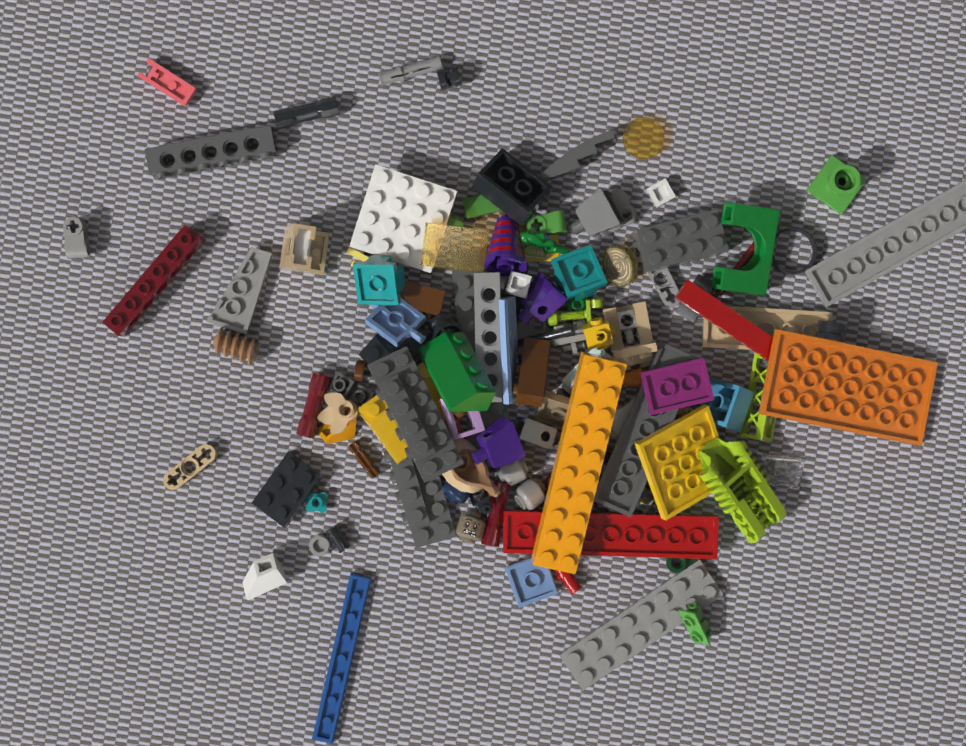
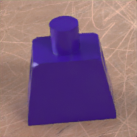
M539 272L530 284L527 298L520 297V301L525 308L518 317L525 324H528L534 316L543 322L568 299L553 282Z
M505 417L498 419L477 436L480 449L471 453L477 465L486 460L494 468L526 457L513 422Z

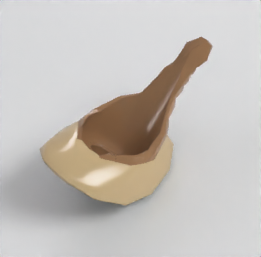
M464 437L453 440L464 464L443 473L442 475L446 481L462 492L475 493L484 489L488 491L489 495L498 497L501 489L494 485L493 481L489 478V468L486 461L477 465L471 456V453L478 450L475 445Z

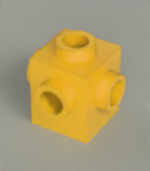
M593 318L590 320V323L582 325L588 350L595 348L603 350L609 348L610 344H614L612 338L616 336L613 323L609 324L607 318Z

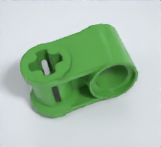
M564 210L532 216L527 221L525 230L533 233L542 231L544 235L568 232ZM534 221H536L537 225L541 226L537 231L535 228H531Z

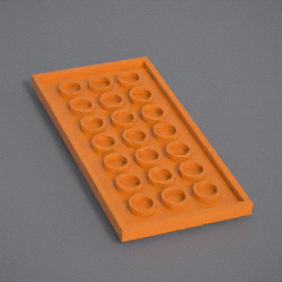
M775 329L758 414L922 446L938 362Z

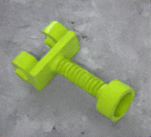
M585 299L586 310H582V312L569 311L567 313H560L556 310L548 317V325H557L560 320L587 319V323H590V308L603 307V299Z

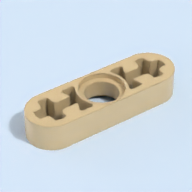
M211 444L201 445L168 471L163 478L165 487L170 490L179 489L212 463L217 457L215 446ZM203 449H211L210 459L206 457L199 462L194 457L195 455L197 458L201 457L204 454ZM187 461H193L196 464V470L193 473L185 470ZM182 473L187 477L186 479H184V476L178 478L177 485L169 483L171 480L170 475L174 477Z

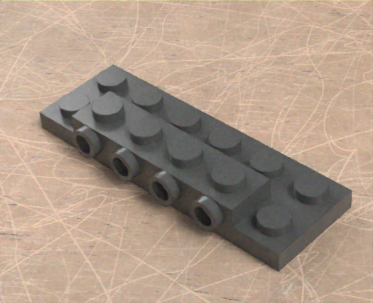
M407 346L368 364V369L378 387L375 390L380 401H385L388 407L385 409V412L390 421L394 420L397 426L394 429L400 441L404 440L407 446L404 451L409 460L413 459L424 483L464 464Z
M384 451L386 463H391L393 471L389 472L392 484L397 483L399 490L395 492L398 504H403L405 511L401 513L404 525H409L415 548L457 537L448 503L443 495L444 491L440 475L424 483L413 459L409 460L407 457L397 464L388 451Z

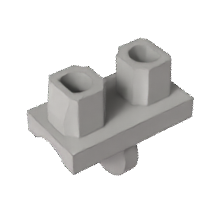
M585 320L573 321L574 334L553 339L554 346L570 343L563 345V351L572 350L573 356L577 355V349L584 348L582 340H586L582 327L583 324H586ZM565 323L553 325V330L565 328Z

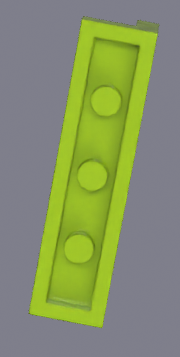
M754 353L748 390L754 392L744 420L740 437L772 442L776 417L758 414L759 411L754 414L752 411V404L757 400L760 404L763 390L759 393L756 391V383L759 380H762L764 383L767 369L763 372L759 369L760 359L764 358ZM754 421L757 426L755 435L747 434L749 424Z

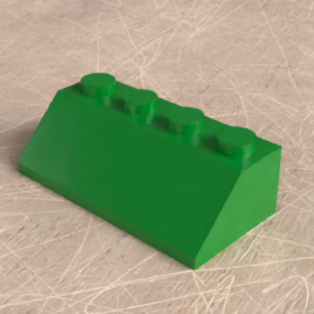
M444 332L419 348L418 352L449 412L488 410L496 391L464 332Z

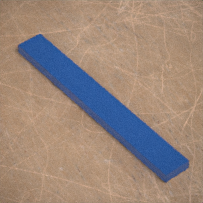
M350 573L312 740L333 744L372 577Z

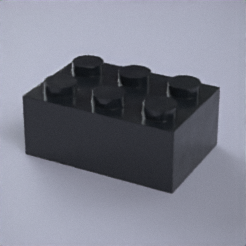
M502 148L477 174L472 188L523 226L547 200L553 186Z

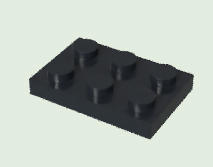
M288 451L254 498L252 504L283 528H287L323 476L295 454Z

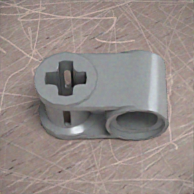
M76 217L67 218L63 223L64 248L67 259L90 257L91 249L88 240L87 224L84 220ZM78 224L79 228H77L75 231L71 229L72 226Z

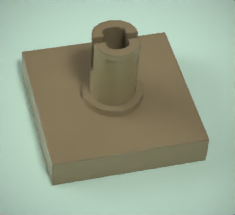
M558 389L556 394L545 391L542 406L537 408L533 420L562 430L570 395L566 391L565 395H563L564 389Z

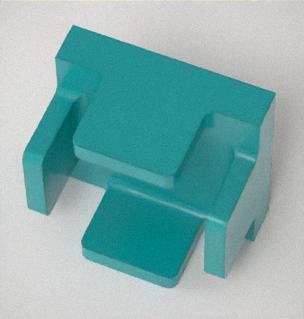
M591 245L551 259V264L555 271L554 280L558 289L565 294L567 299L574 297L575 301L590 297L596 293L598 288L606 286L608 283Z
M371 255L366 261H355L353 263L358 304L399 305L401 303L400 292L405 287L403 266L397 267L396 262H390L392 260L391 255Z

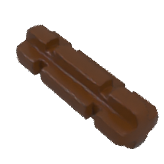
M354 441L348 446L352 454L356 455L354 457L363 469L368 471L369 477L371 479L375 478L380 474V470L377 466L373 465L374 462L366 451L361 449L360 443Z

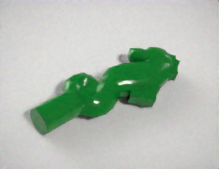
M525 231L520 234L521 243L525 244L526 247L530 246V242L537 248H543V252L546 254L555 252L563 255L568 251L567 247L558 245L552 239L544 240L545 237L542 231L536 233Z

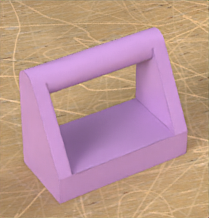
M439 399L449 433L453 440L485 431L480 412L468 411L466 413L471 429L458 434L452 412L448 411L443 399Z

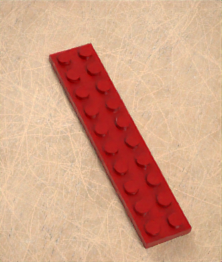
M504 510L503 553H533L543 511ZM591 512L580 555L717 559L719 516L676 514L668 520L661 519L660 514L633 513L629 517L617 512Z

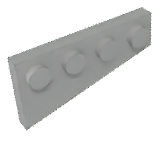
M254 247L250 248L237 273L228 284L226 291L217 302L215 309L209 315L206 322L248 335L272 259V253Z

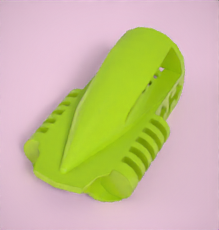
M716 437L705 443L698 452L703 470L699 476L703 482L707 481L705 483L707 488L712 487L709 490L710 493L715 494L714 498L716 501H719V506L724 507L722 509L723 512L731 514L735 524L745 536L747 543H756L765 536L764 529L766 527L777 524L786 517V510L768 485L769 476L765 474L763 468H760L761 464L755 462L757 460L754 455L750 456L752 451L747 449L748 445L744 440L725 442Z

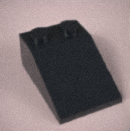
M421 325L418 331L426 336L424 342L422 341L420 344L413 337H410L400 346L396 347L377 333L358 355L370 364L407 346L414 359L419 353V348L428 343L432 335L430 331Z

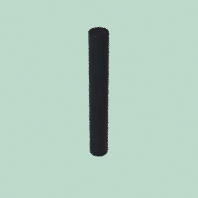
M569 326L527 338L553 340L574 334V328ZM524 338L518 339V348L519 345H523Z

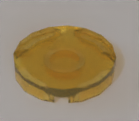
M642 117L636 118L627 125L623 132L622 142L624 149L631 157L638 160H649L661 151L665 142V136L659 123L654 119Z

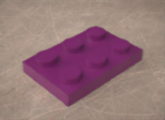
M704 358L640 373L650 415L714 400Z

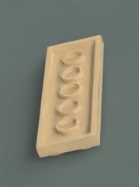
M728 306L772 337L774 336L775 329L815 337L816 332L819 331L817 326L819 320L833 321V312ZM703 318L702 347L751 350Z

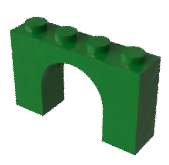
M724 202L721 224L740 226L747 229L753 236L755 249L751 260L741 268L731 269L714 266L711 288L766 295L769 287L770 268L773 264L772 255L776 244V231L780 221V210Z

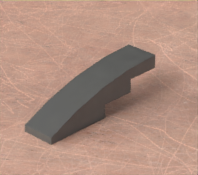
M609 130L574 147L550 165L540 177L547 182L579 171L580 166L578 162L596 156L597 146L612 142L615 138L613 131Z

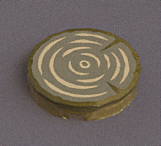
M616 244L605 250L602 264L607 278L613 284L620 287H625L635 282L638 277L636 269L638 261L630 248Z

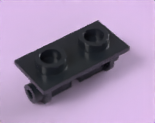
M481 489L472 493L469 498L473 507L478 505L483 514L492 512L493 505L489 500L492 496L489 495L488 491Z

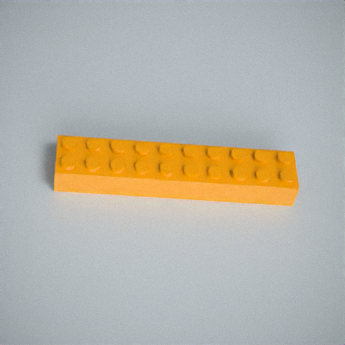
M581 351L531 557L534 566L576 574L627 364L622 360Z

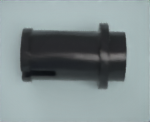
M334 525L326 531V537L330 538L338 552L342 553L345 549L341 542L346 549L351 545L340 531L342 528Z

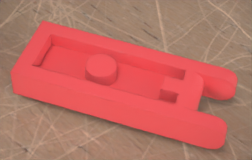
M148 58L146 62L153 66L147 77L140 72L137 76L184 107H187L197 89Z

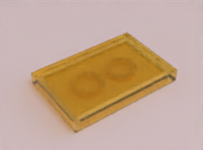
M426 222L420 265L484 273L489 230Z

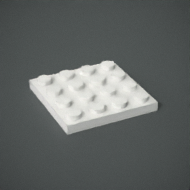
M375 164L349 247L374 255H391L392 261L431 273L458 191Z

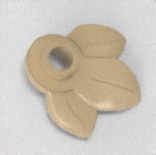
M340 393L325 394L324 398L328 407L318 415L317 419L324 424L331 425V434L341 433L346 429L349 421L356 418L358 407L353 401L346 400ZM351 408V412L346 415V409Z

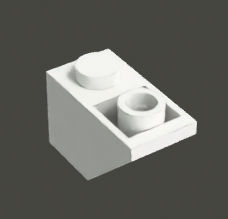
M273 553L252 563L243 580L247 600L287 583L283 567Z

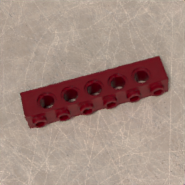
M184 224L102 323L117 336L125 337L206 240L190 226Z

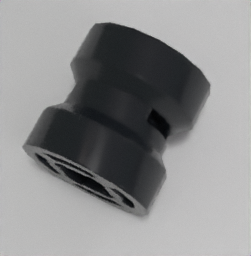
M457 65L451 66L447 70H436L441 91L447 90L450 86H462Z

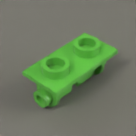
M692 602L688 605L689 608L687 610L679 609L682 621L686 625L692 641L697 644L710 646L711 644L708 639L711 638L712 630L706 619H703L704 615L700 605Z

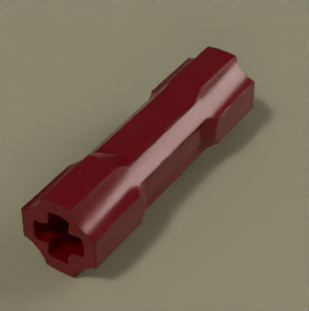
M318 373L312 374L307 400L296 432L297 435L312 439L315 437L318 426L317 417L321 412L324 395L327 393L331 377Z
M493 480L494 485L500 487L501 490L498 497H490L493 510L487 514L481 544L499 547L504 510L509 496L510 485L507 482Z

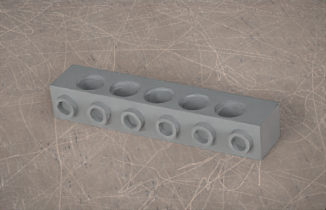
M500 272L474 273L475 354L486 374H493L497 377V384L494 386L496 394L492 402H502L499 299L500 290H504V277L500 278ZM487 289H492L496 294L495 298L491 301H487L483 297V293ZM491 310L495 312L496 319L493 322L484 320L483 316L486 311ZM487 332L496 334L497 339L493 344L485 342L484 335ZM488 353L496 355L497 362L494 365H487L484 358Z

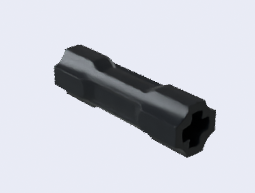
M335 96L306 105L273 111L278 129L340 115Z

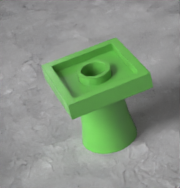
M831 155L806 191L841 215L867 179L861 176L856 168L844 164Z

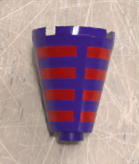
M507 214L502 215L496 220L484 261V269L487 267V272H500V276H510L511 271L522 274L527 270L525 252L520 240L519 225Z

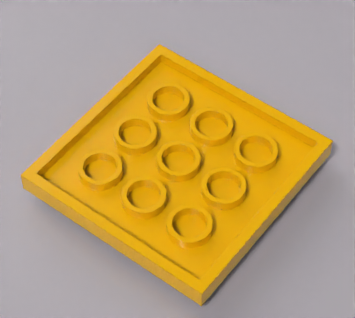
M708 405L698 407L635 443L661 519L668 520L711 494L709 490L712 487L707 488L705 485L707 481L703 482L699 476L703 470L698 454L705 443L716 437L719 438Z

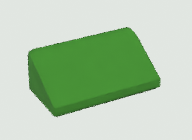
M482 195L462 199L467 220L502 211Z

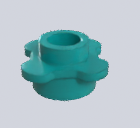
M312 492L308 497L306 510L308 512H326L327 494L325 492Z

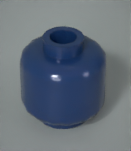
M448 482L443 485L444 497L454 505H457V503L464 504L472 495V493L458 490Z

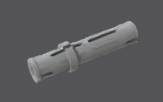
M437 56L400 67V65L396 66V69L378 73L381 86L397 81L401 83L404 82V79L443 68L440 57Z

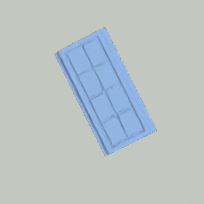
M507 296L499 299L503 403L505 405L516 401L517 395H513L514 382L519 381V377L515 376L516 364H519L517 358L516 296Z

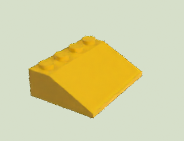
M422 362L417 368L443 421H446L439 401L442 397L424 362ZM376 395L359 407L358 410L394 461L399 464L407 458L404 451L407 446L404 440L400 441L394 429L397 426L394 420H389L385 409L388 408L385 401H380ZM452 412L455 421L457 422L464 417L466 412Z

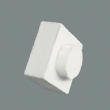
M666 178L646 189L656 208L676 197Z
M511 271L506 294L527 298L532 276Z

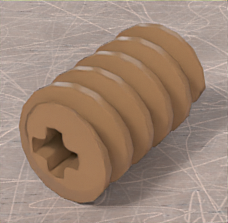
M221 327L215 336L212 350L215 348L216 354H220L223 351L225 357L231 354V358L234 360L239 357L240 362H245L247 359L248 365H252L258 355L260 343L258 346L255 345V338L250 343L247 342V335L240 340L238 332L234 337H231V330L223 334V327Z

